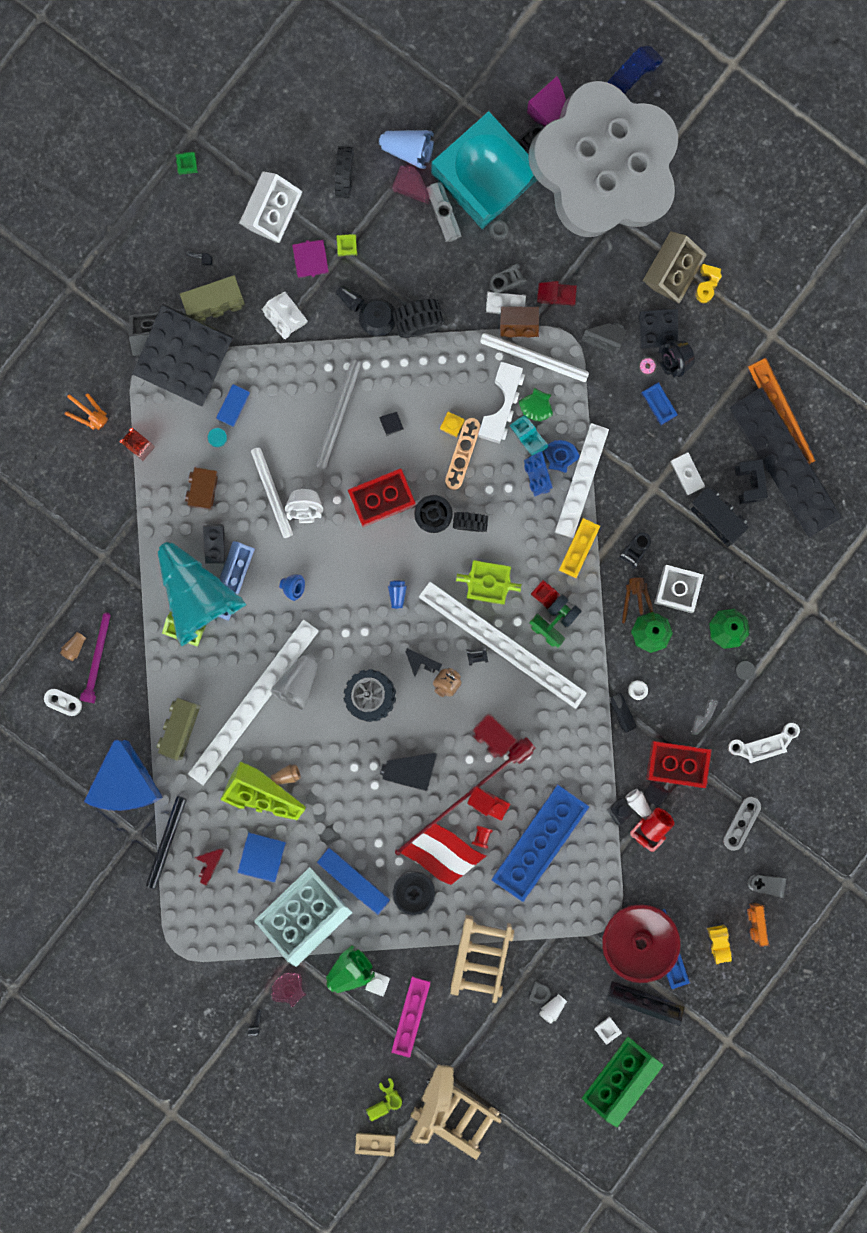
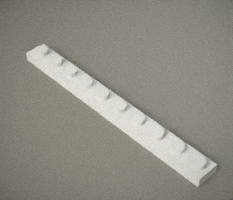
M429 582L419 596L421 600L576 709L587 694L433 583Z
M303 619L188 775L203 786L271 697L272 686L300 658L319 630Z

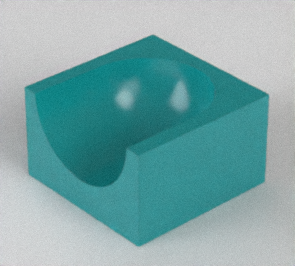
M489 111L432 161V175L439 183L442 182L447 192L481 229L485 228L537 181L530 168L529 154Z

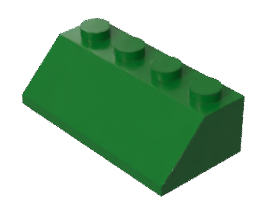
M627 1037L581 1099L604 1120L618 1127L664 1065L639 1044Z

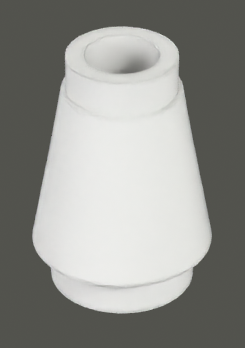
M635 789L627 794L625 797L626 803L642 818H646L652 813L642 791L639 792L638 789Z
M558 994L541 1008L540 1016L551 1024L557 1020L567 1001Z

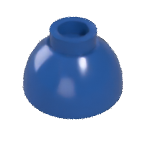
M293 574L283 578L279 586L280 589H283V593L287 598L296 601L304 592L305 580L302 575Z

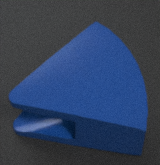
M116 740L113 742L84 802L100 809L128 810L148 806L159 801L163 796L130 742L127 740Z

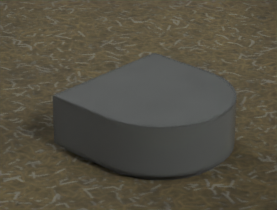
M535 981L529 1000L540 1004L546 1003L551 996L549 987Z

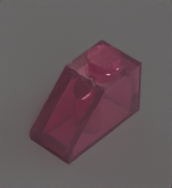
M401 165L393 184V191L429 204L430 196L419 172L410 165L405 167Z

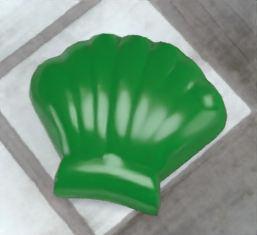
M534 388L532 394L519 400V406L523 415L528 419L539 422L552 417L553 411L549 401L551 394Z

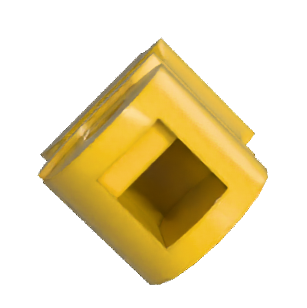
M705 264L701 265L702 276L709 277L710 280L699 283L696 289V298L699 302L707 303L713 298L714 288L722 277L720 268Z
M720 925L707 928L709 937L713 941L711 950L715 963L732 961L727 927Z

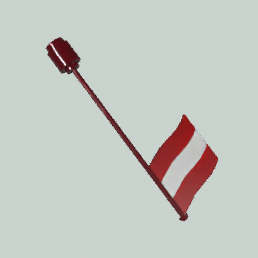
M527 737L521 738L508 750L510 752L507 755L509 759L476 786L480 788L511 761L514 764L518 762L520 765L533 754L536 747ZM474 788L398 850L395 849V854H403L414 860L434 877L449 885H452L483 860L487 855L472 849L453 832L436 824L469 797Z

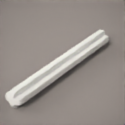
M260 447L251 450L282 536L284 538L291 537L293 533Z

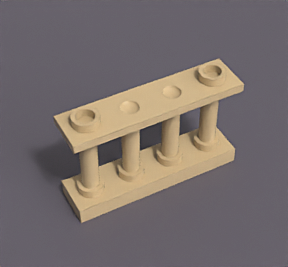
M465 915L450 993L458 995L459 990H463V988L492 994V1002L496 1003L497 997L501 998L503 986H500L508 944L509 941H513L514 930H512L511 923H507L506 930L476 925V922H473V916ZM477 932L504 938L502 949L472 943L473 941H469L470 935ZM474 951L500 956L498 968L469 962V960H466L467 952ZM471 970L496 975L494 986L465 981L462 978L463 971Z
M453 1085L452 1093H454V1096L451 1099L444 1125L441 1130H434V1132L477 1160L480 1155L478 1143L493 1120L498 1123L502 1121L501 1116H499L500 1112L493 1107L487 1108ZM462 1098L471 1105L456 1129L451 1131L445 1127L447 1125L446 1121ZM425 1103L423 1108L420 1107L418 1109L415 1107L411 1117L419 1121L427 1103ZM478 1109L487 1116L472 1140L466 1141L462 1138V1132Z

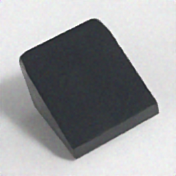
M397 412L379 417L386 437L404 430Z
M652 780L643 795L646 800L658 808L669 794V791Z

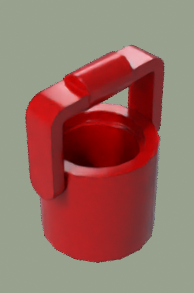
M656 808L646 819L642 818L633 827L630 834L644 848L646 847L649 851L654 852L667 838L665 835L674 826V820L668 812L661 808ZM639 826L648 839L658 842L655 846L636 832Z

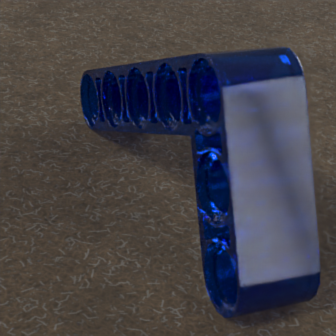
M642 46L632 54L607 83L614 85L626 94L644 73L655 71L664 59L651 46Z

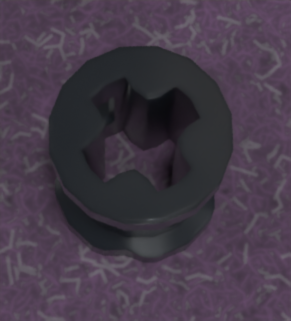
M485 646L475 650L466 649L469 666H472L473 663L488 662Z

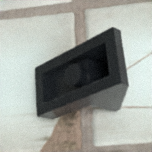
M408 648L405 651L414 677H416L421 664L425 665L423 669L434 673L435 670L439 672L442 666L441 663Z

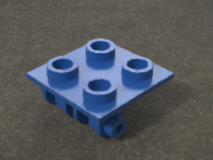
M540 451L524 460V468L526 473H528L530 489L534 497L542 493H549L550 489H552L543 453Z

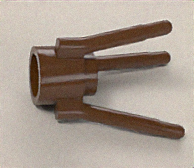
M644 578L629 579V584L626 585L622 617L623 624L626 622L631 591L632 595H637L640 615H643L642 594L645 595L650 612H653L647 583H645Z

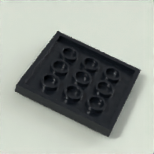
M162 304L132 375L203 407L233 337Z

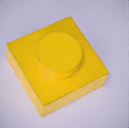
M447 412L440 430L457 438L465 419Z

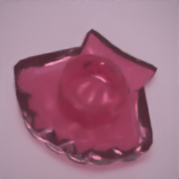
M285 973L272 986V1000L289 1003L291 1007H294L301 998L306 996V993L302 991V978L299 973Z

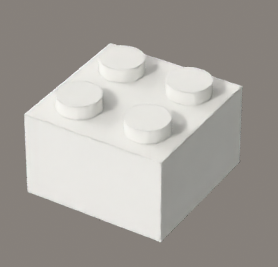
M665 565L654 604L693 613L703 574Z

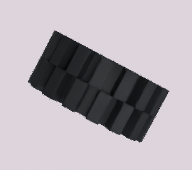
M454 512L453 528L471 532H487L489 516L469 512Z

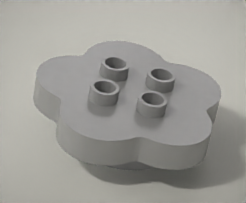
M602 81L589 82L578 88L566 100L560 119L548 124L535 136L529 149V164L536 179L554 193L555 208L563 225L579 236L594 237L607 232L618 223L631 227H642L653 223L666 214L673 203L675 195L674 180L669 170V163L677 150L678 133L672 118L661 108L652 104L631 103L620 89L610 83Z

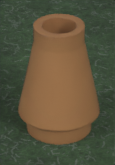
M76 632L61 647L60 654L73 662L75 658L77 659L86 637Z
M289 764L271 775V780L277 785L294 783L301 779L300 771L296 764Z

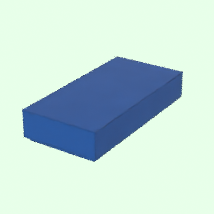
M659 382L642 392L660 425L678 415Z
M232 384L216 419L234 427L250 392Z

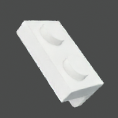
M285 291L270 299L262 309L266 318L272 322L277 332L284 339L308 322Z

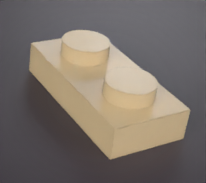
M356 1134L355 1154L394 1156L395 1135Z

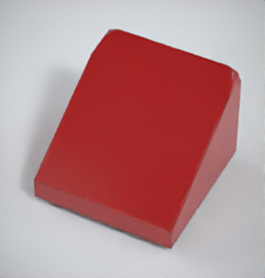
M544 580L531 593L546 609H549L560 596Z

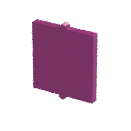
M307 240L306 243L292 245L298 278L315 277V275L329 273L323 240L312 242Z

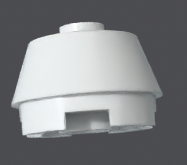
M298 489L291 492L285 506V511L289 520L295 518L299 519V523H312L314 518H321L323 506L317 492L309 489Z

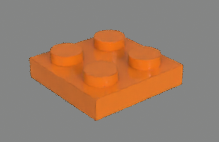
M758 903L750 904L747 914L753 928H750L751 940H754L760 946L768 945L763 906Z

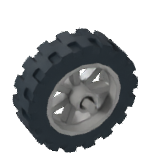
M372 669L361 670L358 674L355 673L351 676L352 679L347 681V687L344 688L343 692L345 694L343 700L346 703L347 710L354 717L366 722L379 721L381 718L387 717L389 711H392L394 708L393 704L396 703V689L389 677ZM370 682L369 690L363 684ZM374 683H377L381 686L377 690L373 691ZM361 688L364 691L363 694L357 695L359 689ZM381 691H383V698H382V699H381V698H378L377 695H376V694L380 693ZM357 698H365V700L359 705ZM375 700L381 702L376 708L374 706ZM368 701L370 702L371 710L363 709Z

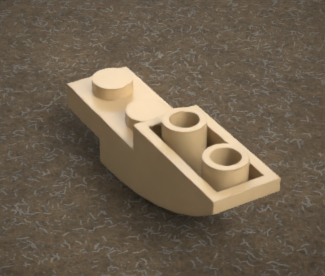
M438 1065L425 1090L422 1100L427 1104L410 1138L415 1143L428 1144L434 1130H441L444 1125L453 1091V1068L451 1066Z

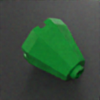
M736 609L718 611L708 624L711 640L723 649L740 647L750 634L747 617Z
M655 612L637 617L631 630L636 647L649 653L666 648L673 634L668 618ZM652 628L656 629L657 634L652 633Z
M351 945L341 954L326 977V985L330 991L341 993L368 984L376 976L375 972L371 974L372 964L359 949L354 951L355 947Z

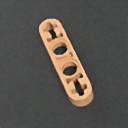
M469 418L463 424L445 480L446 486L450 490L459 489L463 483L480 431V422L475 418ZM471 422H474L475 427H477V430L473 429L471 436H475L474 439L469 436H463V433L468 434L469 428L466 425H470ZM463 440L471 442L469 450H463L460 447V443ZM457 458L465 460L463 468L455 466L454 461ZM451 469L456 472H463L462 476L458 474L457 481H459V484L451 486V482L448 481L455 474V472H451Z

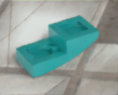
M523 415L509 425L531 456L548 448L546 441L526 416Z

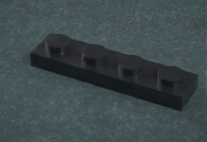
M611 982L606 1000L677 1026L681 1025L685 1010L684 1006L615 982Z

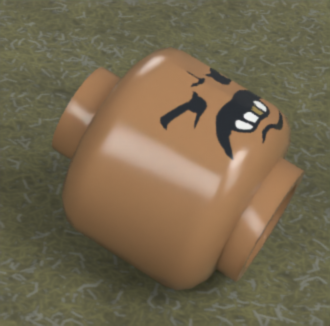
M452 668L442 669L433 680V685L436 688L434 691L441 697L453 696L461 686L460 674Z

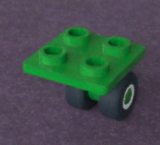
M563 594L548 609L552 616L559 613L551 624L539 614H536L529 622L534 632L537 634L541 633L546 637L545 640L550 646H556L557 648L562 645L566 638L554 628L555 624L563 617L561 623L568 628L582 612L576 605L572 609L566 605L568 598Z

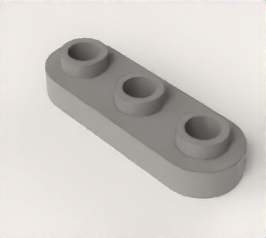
M747 797L741 802L723 837V844L727 849L735 851L742 847L761 810V804L758 799ZM748 803L753 804L752 810L747 809ZM740 820H743L745 822V825L743 827H739L738 822ZM731 837H735L736 842L734 844H730L729 839Z

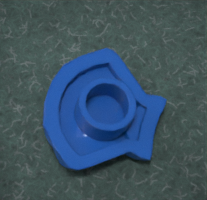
M555 440L549 443L548 448L544 450L550 462L548 469L559 470L567 473V467L580 457L575 446L563 440Z

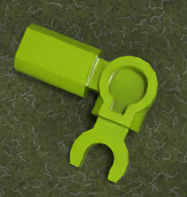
M391 1078L388 1079L390 1083L388 1088H385L382 1082L379 1083L380 1089L386 1092L385 1098L387 1102L381 1101L366 1109L371 1121L389 1113V1109L397 1110L402 1105V1098L397 1090L394 1091V1082Z

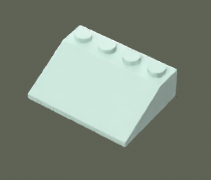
M309 867L254 922L284 958L297 967L352 912Z

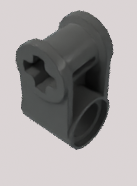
M515 264L493 275L489 283L490 291L492 293H504L525 284L527 280L523 278L519 270L520 265ZM499 280L503 283V287L497 288L493 282Z
M756 874L748 878L747 885L751 891L784 898L787 879ZM754 882H761V886L754 885Z

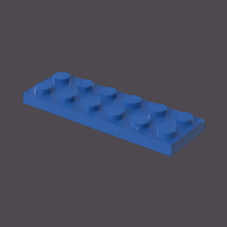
M557 784L491 880L524 902L589 806Z

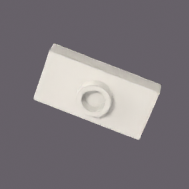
M689 453L670 461L687 496L705 487Z

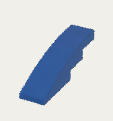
M328 848L317 861L323 869L377 915L389 903L390 899L331 848Z

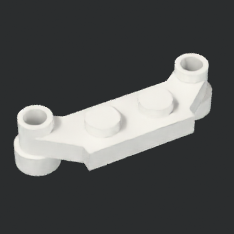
M788 723L780 734L747 744H743L740 740H732L728 744V750L733 755H739L748 759L749 763L787 752V746L793 738L799 735L800 729L797 724ZM789 727L793 730L791 734L788 733ZM734 744H737L738 749L736 751H734L732 748Z

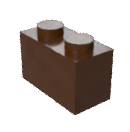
M501 307L500 337H539V307Z
M194 467L193 472L190 471L188 482L191 483L190 491L187 490L185 502H188L189 507L212 511L219 474L217 471Z

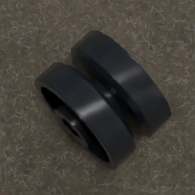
M418 871L406 872L401 875L395 882L392 892L393 901L397 908L404 914L411 916L421 915L428 911L435 899L433 882L427 875ZM412 889L417 890L418 894L416 896L410 894Z

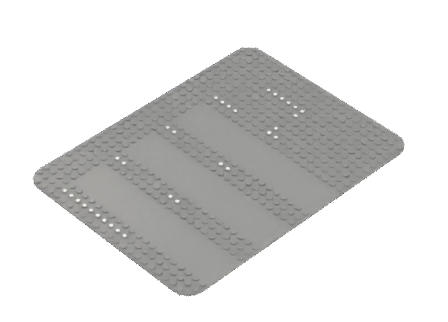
M539 326V337L531 338L500 337V329L429 333L411 338L384 336L233 346L228 348L203 407L132 375L130 405L153 781L163 796L162 799L154 803L157 851L176 797L181 796L187 799L159 878L162 929L166 942L176 954L186 960L197 962L284 957L254 920L309 867L352 912L309 955L343 953L351 945L355 947L354 951L357 949L360 951L459 945L465 915L473 916V922H476V925L506 930L507 923H511L512 930H514L513 941L589 936L603 932L610 919L622 909L623 883L619 827L607 812V809L617 799L598 535H596L576 579L558 571L573 538L555 533L578 460L568 466L567 473L559 470L548 469L550 462L544 451H542L552 489H550L549 493H542L534 497L530 489L528 473H526L524 468V460L531 457V455L509 426L523 416L519 400L532 394L533 389L537 388L542 392L551 394L549 401L553 416L541 422L529 420L547 444L555 440L567 441L575 446L580 455L590 427L587 381H580L480 342L482 334L487 333L586 371L582 348L568 332L557 327ZM352 359L361 362V366L325 469L316 466V462ZM504 362L523 368L522 374H525L522 386L518 385L516 390L519 396L517 403H512L510 409L514 412L511 422L507 421L505 428L508 429L505 440L501 439L500 444L477 437L461 487L457 490H450L446 486L445 480L461 430L457 438L440 430L447 412L465 419V421L469 418H475L480 422L481 427L484 416L497 413L504 405L503 391L495 384L500 363ZM232 384L250 392L234 427L216 419ZM397 412L404 430L386 437L379 417ZM471 422L470 425H466L469 428L468 434L463 433V436H469L474 439L475 436H471L473 429L477 430V427H475L474 422ZM214 428H221L227 434V442L220 448L213 447L208 441V433ZM463 440L460 443V447L463 450H469L471 442ZM260 447L284 511L291 492L298 489H309L318 493L323 506L321 518H314L312 523H299V519H288L293 535L288 538L282 536L251 450ZM457 458L454 464L457 468H463L465 460ZM194 467L214 470L219 473L212 511L192 508L188 506V502H185L187 490L190 491L191 483L188 482L190 471L193 472ZM401 468L416 505L426 496H441L450 503L453 510V518L450 525L444 531L428 533L417 525L414 517L415 507L362 527L348 489ZM451 469V472H455V474L448 481L451 482V486L459 484L457 476L458 474L462 476L463 472H456ZM594 479L592 480L577 529L583 518L597 524ZM454 512H469L489 516L487 532L454 529ZM224 524L225 561L233 541L255 548L238 594L247 605L233 613L229 621L217 617L206 624L198 647L189 643L181 646L178 639L162 634L166 617L171 611L169 609L166 588L163 586L157 552L163 543H174L198 560L202 567L220 578L225 563L205 564L203 525ZM473 560L510 566V582L522 584L520 592L509 590L506 595L505 605L467 599V583L456 581L457 573L469 575ZM293 574L302 575L305 580L304 592L296 601L287 598L283 593V589H280L279 586L283 578ZM543 580L560 595L563 594L568 598L566 603L568 607L572 609L576 605L582 611L568 628L561 623L563 617L555 624L554 628L566 638L559 648L550 646L545 640L546 637L541 633L537 634L531 629L532 625L529 623L536 614H539L549 624L559 615L557 613L555 616H552L548 609L531 595ZM390 581H405L407 588L403 608H391L388 590ZM431 582L585 691L587 694L576 709L421 600L419 596L428 583ZM304 619L319 630L302 654L303 656L307 654L317 659L316 663L318 664L306 706L303 710L289 706V702L284 699L281 701L272 694L203 786L188 775V773ZM485 646L488 662L473 663L472 666H469L466 649L475 650ZM408 648L441 663L442 666L439 672L442 669L448 668L458 672L461 676V686L451 697L439 696L434 691L436 688L433 685V680L439 672L436 670L434 673L423 669L425 666L421 664L416 677H414L405 652ZM372 669L383 673L389 677L396 689V703L393 704V710L389 711L387 717L381 718L379 721L366 722L354 717L347 710L346 703H344L343 697H345V694L343 692L344 688L347 687V681L351 680V676L355 673L358 674L361 670ZM370 682L363 684L367 690H369ZM374 683L373 691L377 690L381 686L377 683ZM360 688L357 695L363 694L364 691ZM383 691L376 694L378 698H383ZM177 698L201 705L183 759L180 761L159 754V749L156 748L159 738H163L166 731L163 730L166 719L171 717L172 712L169 711L173 700L176 701ZM357 698L359 705L365 700V698ZM369 701L363 709L371 710ZM374 701L375 708L381 703L380 701ZM487 714H490L517 741L527 737L536 749L520 765L518 762L514 764L511 761L480 787L510 803L502 821L490 815L485 816L467 804L469 799L467 797L436 823L453 832L472 849L487 855L456 882L449 885L434 877L414 860L403 854L396 855L395 849L398 850L509 759L507 756L510 753L509 751L502 758L499 756L495 758L486 750L488 746L484 742L480 744L472 737L474 734L472 729ZM428 753L437 754L427 791L382 780L383 775H380L382 763L386 764L387 760ZM241 761L258 769L270 779L271 775L287 765L296 764L300 771L301 779L294 783L280 784L279 786L306 807L299 819L293 820L275 816L273 812L262 810V813L256 812V808L246 806L244 809L237 808L220 800L239 762ZM558 784L588 805L589 808L527 898L522 902L491 879ZM310 793L317 796V802L314 805H309L306 802V796ZM324 812L326 815L325 820L317 822L314 819V814L320 815ZM334 823L333 829L340 834L341 839L326 846L318 834H322L327 826ZM477 826L493 830L487 843L488 849L471 844L475 840ZM248 833L286 842L275 883L238 873ZM220 848L225 849L209 884L205 886L199 883L201 880L198 877L203 866L207 867V864L194 857ZM328 848L336 852L390 899L379 915L354 896L317 863ZM418 871L424 873L434 884L435 899L433 905L421 915L411 916L404 914L393 901L392 892L395 882L406 872ZM412 889L410 894L416 896L418 892L416 889ZM475 932L470 935L469 941H473L472 943L474 944L503 942L504 938Z

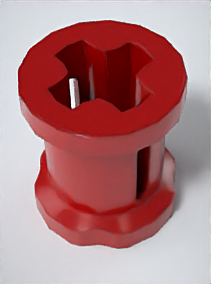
M477 826L475 840L471 844L488 849L487 843L493 830Z

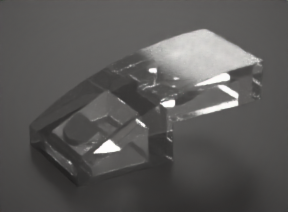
M708 699L704 716H695L691 734L697 735L707 725L716 709L718 701Z

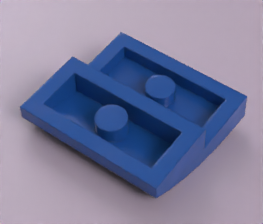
M248 833L238 873L275 883L286 842Z

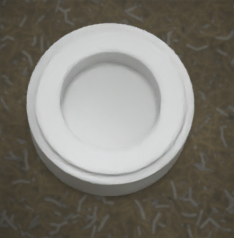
M635 680L630 683L628 693L633 699L641 700L647 696L648 687L644 682Z

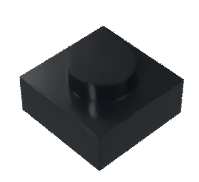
M619 798L607 809L616 825L623 824L633 814L624 798Z

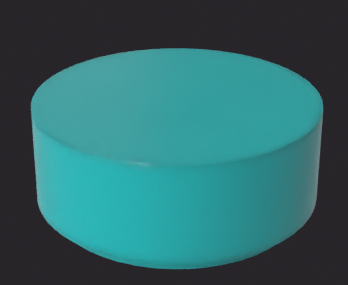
M214 428L208 433V441L213 447L220 448L226 444L227 434L221 428Z

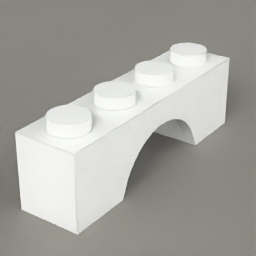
M504 362L500 363L495 384L503 391L504 405L497 413L484 416L478 434L479 438L500 444L501 439L505 440L508 432L505 425L507 421L511 422L514 412L510 409L512 403H517L519 396L516 390L518 385L522 386L525 374H522L523 368Z

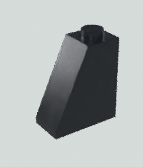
M428 753L387 760L386 764L382 763L380 775H383L382 780L427 791L437 754Z

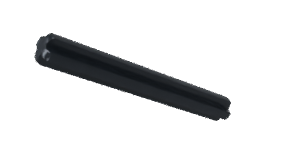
M176 797L146 883L148 888L155 889L157 887L187 801L184 797Z

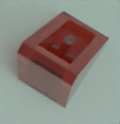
M131 428L120 441L142 461L155 448L150 441L134 428Z

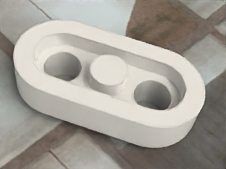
M51 689L44 696V702L48 707L66 715L75 716L82 710V703L78 698L58 689ZM54 695L58 696L57 702L52 701ZM71 703L76 705L74 710H71L69 707Z

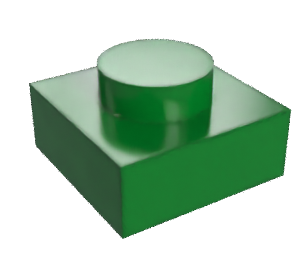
M195 152L176 154L179 175L198 173Z

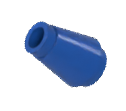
M390 581L388 590L391 608H403L407 588L405 581Z

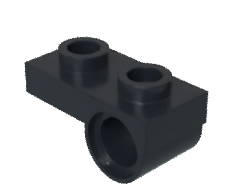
M224 524L203 525L205 564L225 563Z

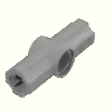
M442 182L431 184L426 189L445 241L456 240L461 237V233ZM445 208L449 213L446 216H442L439 214V210Z

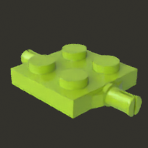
M473 560L469 575L457 573L456 581L467 583V599L505 605L506 595L509 590L520 592L522 584L510 582V566Z

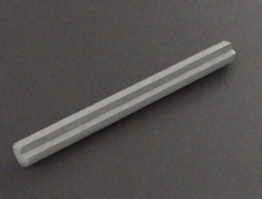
M352 359L316 462V466L325 469L361 366V362Z

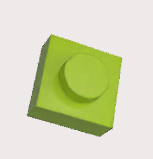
M356 234L337 236L338 256L357 255Z

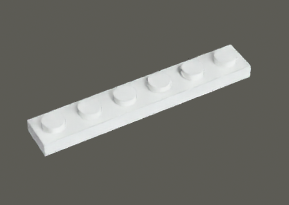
M590 424L555 533L574 538L609 429Z

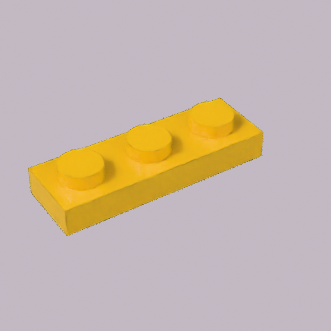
M584 518L582 519L558 571L575 579L577 578L598 533L599 525Z

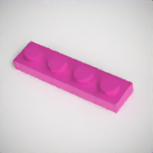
M412 976L391 1053L410 1058L431 981Z

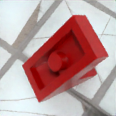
M475 786L467 801V804L485 816L490 815L502 821L510 806L508 801Z

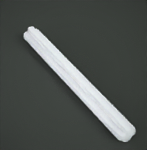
M483 333L480 339L482 344L580 381L586 382L588 378V371L487 333Z

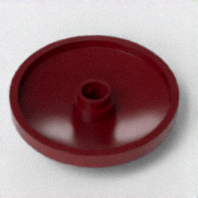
M645 904L631 905L618 911L608 922L602 940L604 956L612 970L622 978L637 983L652 982L665 976L677 962L681 946L679 931L671 917L661 909Z

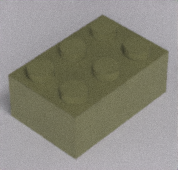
M235 275L180 293L186 314L200 322H204L205 318L210 316L219 317L228 310L237 311L242 308V305H245Z

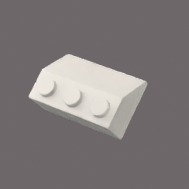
M262 172L239 223L252 232L279 243L302 191L277 174Z

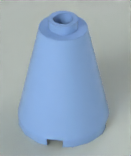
M429 130L385 131L380 136L379 145H381L382 150L418 168L424 169L426 168L424 163H429L432 155L434 141H430V136L434 135Z

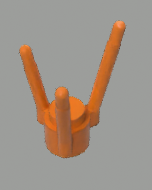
M88 393L86 397L98 412H91L71 395L67 396L89 415L88 420L90 422L69 412H65L66 416L89 426L93 430L95 428L100 430L108 421L107 414Z

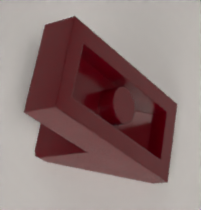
M559 281L539 283L537 303L575 306L577 286L558 284Z
M220 848L194 857L207 864V867L203 866L198 877L201 878L199 883L205 886L209 884L225 849Z

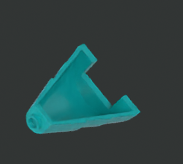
M166 542L159 547L157 554L163 586L166 588L176 637L181 646L198 637L195 631L226 611L232 615L247 605L241 596L227 587L218 577L202 567L198 560L176 544Z

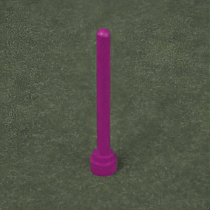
M105 612L102 617L87 687L81 693L80 701L95 704L94 687L110 621V613Z

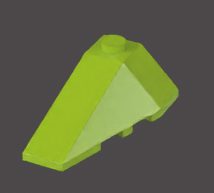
M241 761L233 771L220 799L237 808L244 809L245 806L256 808V812L262 813V810L270 811L275 816L298 820L306 808L261 771Z

